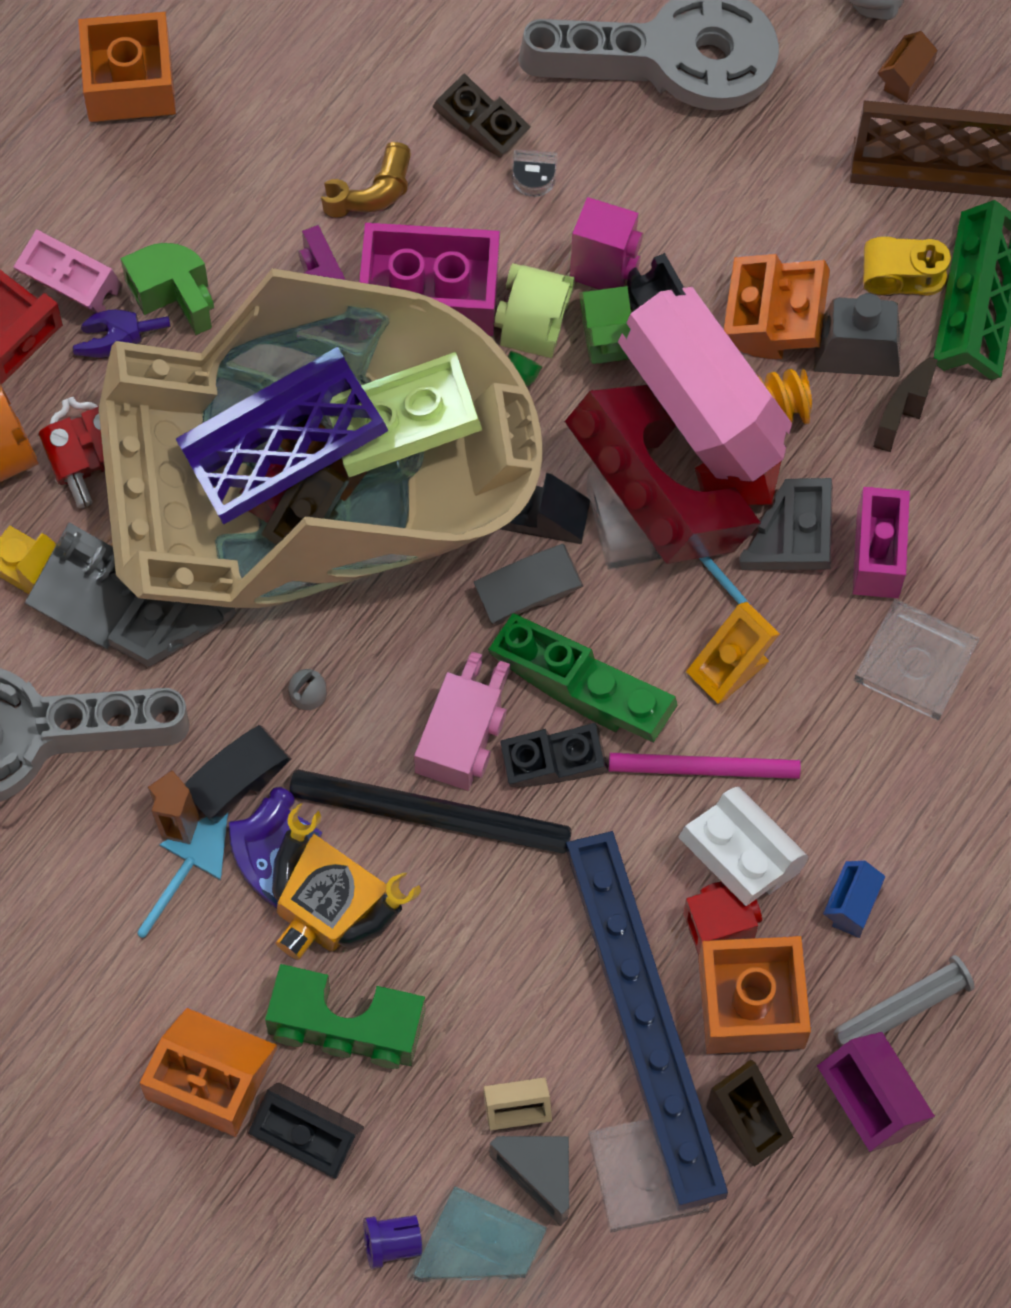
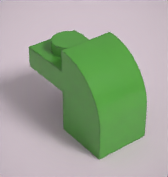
M158 243L120 258L125 282L144 315L177 301L195 335L212 328L209 310L214 309V303L206 288L208 287L205 263L198 254L179 244Z
M628 286L580 292L583 328L591 364L629 359L618 343L621 334L623 333L627 338L631 330L626 324L631 314Z

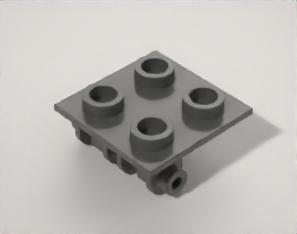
M69 522L24 604L102 648L108 649L109 642L107 638L136 595L116 576L113 547Z

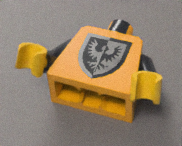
M303 803L298 804L288 815L287 821L291 830L286 831L274 859L272 893L275 899L278 900L277 914L290 923L277 940L276 945L296 960H300L313 941L328 951L333 952L340 945L352 948L381 936L401 912V904L415 900L421 893L420 885L414 887L408 896L401 893L399 882L407 875L406 872L393 876L385 884L317 835L313 834L308 841L306 835L319 825L321 814L319 811L315 813L311 825L302 824L298 819V811Z

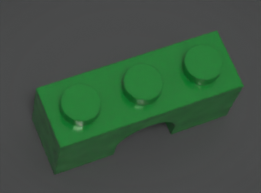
M280 964L265 1018L267 1032L270 1035H274L275 1041L292 1047H301L303 1042L322 1046L323 1052L340 1058H350L352 1053L371 1057L370 1061L373 1064L388 1069H398L400 1064L412 1067L426 1012L425 996L376 986L372 1004L365 1013L354 1018H343L331 1012L326 1005L330 993L328 974Z

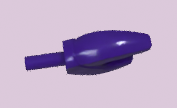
M118 309L105 310L89 317L82 324L81 330L85 333L106 331L108 332L107 335L103 338H93L88 342L73 345L72 350L74 355L109 357L111 346L115 341L139 344L142 342V332L171 327L169 316L139 322L137 314L134 312Z

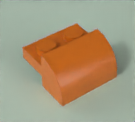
M777 254L734 257L724 331L739 351L760 358L783 359L784 349L820 347L830 268L826 261L782 263Z

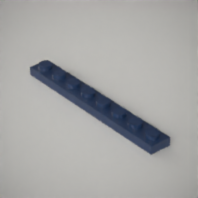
M605 832L566 842L567 856L677 1210L682 1211L727 1199L728 1190L614 832Z

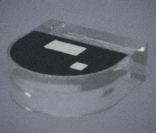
M514 150L512 182L514 187L520 193L530 197H538L548 193L556 181L558 153Z

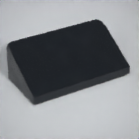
M276 1083L267 1089L248 1134L337 1179L357 1144L364 1126L282 1083Z

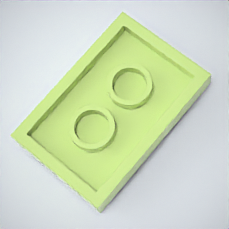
M453 352L361 385L389 431L342 457L348 476L352 477L482 431L457 353ZM350 389L335 395L330 403L345 404L352 390ZM330 416L333 428L339 418L338 416ZM352 417L347 430L355 431L371 422L369 418Z

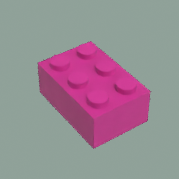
M365 223L359 282L398 288L433 298L463 314L479 326L487 335L494 336L500 231ZM358 312L359 328L373 329L380 316Z

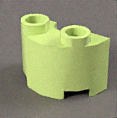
M512 263L506 283V289L511 290L508 302H499L494 327L502 328L500 346L552 358L559 338L563 316L568 308L575 285V277Z

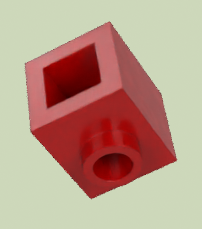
M722 881L709 884L700 890V894L686 898L683 915L698 956L702 941L755 938L758 923L762 922V914L757 899L745 906Z

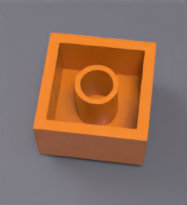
M166 11L78 19L83 94L89 122L176 114L171 45Z
M802 937L702 941L698 963L706 1054L805 1049L811 1033Z

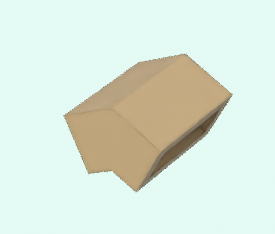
M546 1077L484 1086L483 1095L490 1130L552 1122L550 1095ZM541 1103L542 1105L538 1107L494 1113V1110L496 1109L517 1107Z

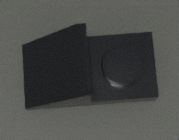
M546 473L543 487L536 486L523 510L511 522L500 529L582 544L590 499L553 474Z

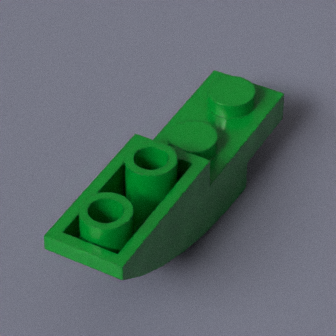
M512 613L488 648L489 653L498 661L509 663L510 670L528 683L577 713L615 733L621 727L654 743L678 706L676 696L595 659L592 649L515 613Z

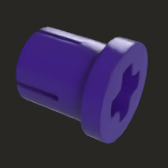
M416 1215L377 1221L375 1216L363 1219L365 1248L371 1269L382 1268L383 1262L422 1255L421 1232Z

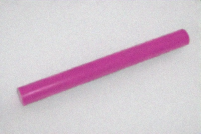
M609 753V772L800 779L801 762L800 760Z

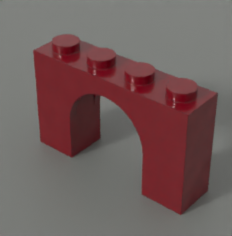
M648 385L591 390L564 421L666 564L735 552L761 524L735 487L708 492L695 491L675 482L656 465L647 449L658 448L676 428V424Z

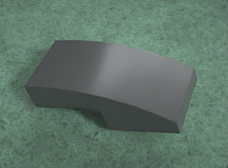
M564 544L523 558L474 581L492 624L495 625L507 621L512 613L519 615L537 605L544 607L584 586Z

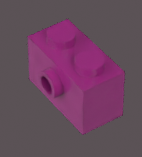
M883 1032L851 1039L817 1065L869 1152L902 1142L935 1117Z

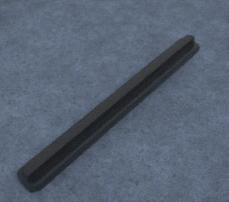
M300 769L294 771L289 790L295 798L561 854L566 853V842L571 840V828L567 825Z

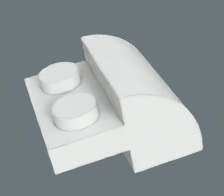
M734 787L723 793L715 806L687 824L678 837L745 906L765 892L770 895L800 873L808 860V855L740 787Z

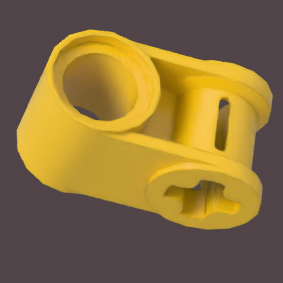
M886 236L872 238L864 245V289L877 295H935L946 284V270L951 259L950 251L945 244L934 239H896ZM929 250L931 251L930 258L926 257ZM931 278L930 284L927 285L926 279Z

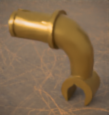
M399 142L388 143L385 148L380 173L374 177L373 185L367 189L351 190L346 182L339 179H331L324 182L327 197L321 196L324 213L330 217L337 218L345 216L350 211L375 212L384 210L396 202L408 189V182L405 178L411 157L410 148Z

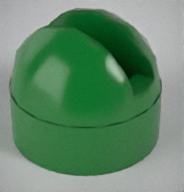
M512 350L508 355L526 387L532 385L543 366Z

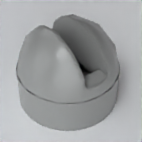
M312 669L299 670L292 676L289 682L290 700L299 709H316L326 699V682L318 672ZM307 680H313L307 686L302 696L297 693Z

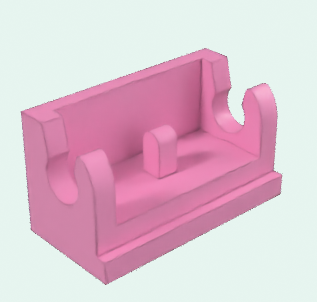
M37 229L13 266L16 271L96 313L105 311V306L102 303L107 292L117 296L123 286L111 268Z

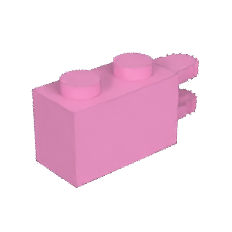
M471 652L461 676L447 672L414 755L416 774L467 791L470 789L474 776L483 777L491 751L485 749L491 734L499 735L506 717L507 709L501 708V693L509 673V663L500 661L493 670L489 686L475 681L482 667V654Z

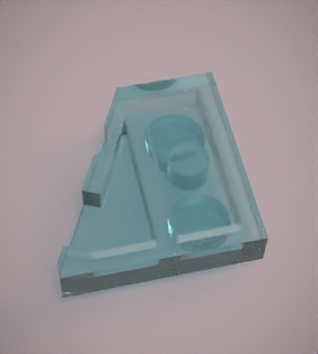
M454 1186L413 1277L419 1282H430V1279L461 1278V1281L482 1280L485 1277H499L501 1279L526 1278L546 1235L547 1227Z

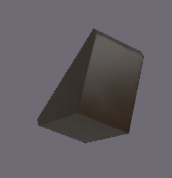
M750 1059L711 1088L706 1108L754 1167L794 1138L756 1062Z

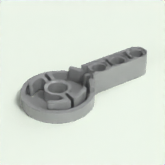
M670 0L661 8L657 16L647 23L534 20L524 29L518 62L524 72L535 77L625 81L649 80L660 94L667 90L675 98L691 106L707 110H727L753 101L766 89L776 67L779 44L770 20L756 5L748 0ZM714 45L725 53L726 58H708L698 50V47ZM681 69L685 70L686 72H688V73H690V74H692V75H695V76H697V77H700L701 79H698V78H695V77H693V76H690V75L686 74L685 72H683ZM749 70H751L752 72L755 73V75H753L752 73L749 72V73L746 74L745 76L740 77V78H738V79L730 80V81L727 80V78H728V79H731V78H735V77L741 76V75L745 74L746 72H748Z
M0 668V699L14 706L19 701L21 702L20 706L15 709L11 705L0 701V780L10 773L13 774L0 782V802L23 790L36 777L44 762L56 754L170 746L181 742L188 734L190 727L184 698L179 692L170 688L42 697L30 682L26 683L19 676ZM164 711H173L178 714L174 720L167 723H160L155 720L157 715ZM123 714L130 717L121 726H110L107 724L115 715ZM69 718L82 720L80 725L72 730L59 728Z

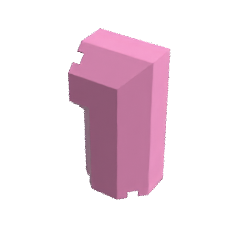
M693 287L682 288L686 295L675 296L672 290L660 291L630 314L626 324L631 330L627 338L623 333L621 334L618 341L619 345L692 449L716 478L728 479L727 476L739 477L742 481L756 480L784 459L786 451L784 439L786 431L788 434L790 433L792 422Z

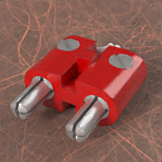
M70 397L62 401V409L52 416L50 425L42 428L38 435L58 484H68L77 507L85 508L75 482L77 481L85 504L88 507L92 504V499L84 478L90 477L91 473L97 470L105 471L99 407L92 402L78 403L74 397ZM69 404L79 410L90 409L82 412L81 417L72 420L68 417L58 421L69 411Z

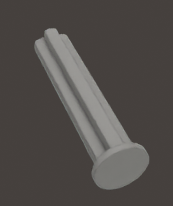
M951 956L949 958V965L836 1027L834 1031L836 1042L839 1047H842L854 1038L878 1032L885 1033L962 989L968 992L974 990V982L968 969L958 956Z

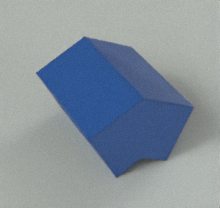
M845 861L823 912L826 917L833 921L832 927L858 938L861 937L886 877L867 861Z

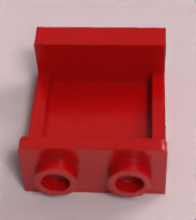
M0 270L1 385L63 326L56 301L45 293L36 298L2 270Z

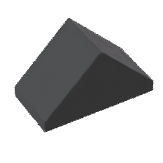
M497 1136L491 1141L489 1156L561 1226L568 1219L569 1136Z

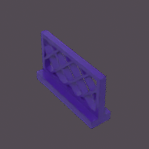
M336 347L177 437L176 441L222 523L226 524L389 430L351 371L343 354ZM350 389L352 390L345 404L330 403L335 395ZM323 416L339 417L333 429L318 428ZM352 417L369 418L371 422L355 431L347 430ZM308 418L305 427H293ZM283 439L298 440L292 453L277 452ZM268 441L263 451L252 450ZM311 441L327 442L324 449L317 453L305 454ZM242 462L257 463L251 476L236 475ZM270 464L286 465L280 474L273 478L265 477ZM226 465L222 474L212 473ZM230 487L245 488L241 496L223 505L222 502Z

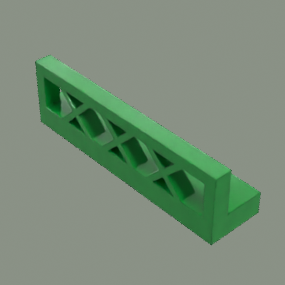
M996 200L961 211L933 357L938 359L936 366L943 371L969 364L990 380L1002 377L1011 328V239L1008 248L1002 233L1003 226L1011 231V212ZM997 260L1004 276L1002 286L995 270ZM990 298L997 313L995 324L988 308ZM983 336L990 351L989 359L980 353Z

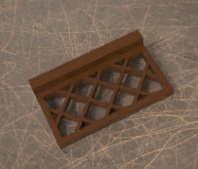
M864 100L856 137L854 136L852 145L850 183L1011 198V135L1008 134L1011 132V114ZM872 118L890 119L892 121L880 125ZM934 123L936 125L925 130L919 124ZM966 127L981 128L970 134L964 130ZM905 130L911 136L900 140L894 134ZM951 135L955 140L944 144L939 138ZM992 139L1000 143L990 148L982 144Z

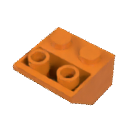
M186 1008L161 1037L141 1078L140 1086L146 1100L236 1137L278 1047L274 1043Z

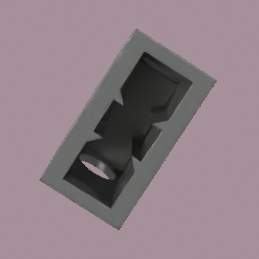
M871 293L862 294L857 299L840 297L833 299L824 314L820 347H815L814 372L899 377L901 333L898 303L880 300L878 296Z

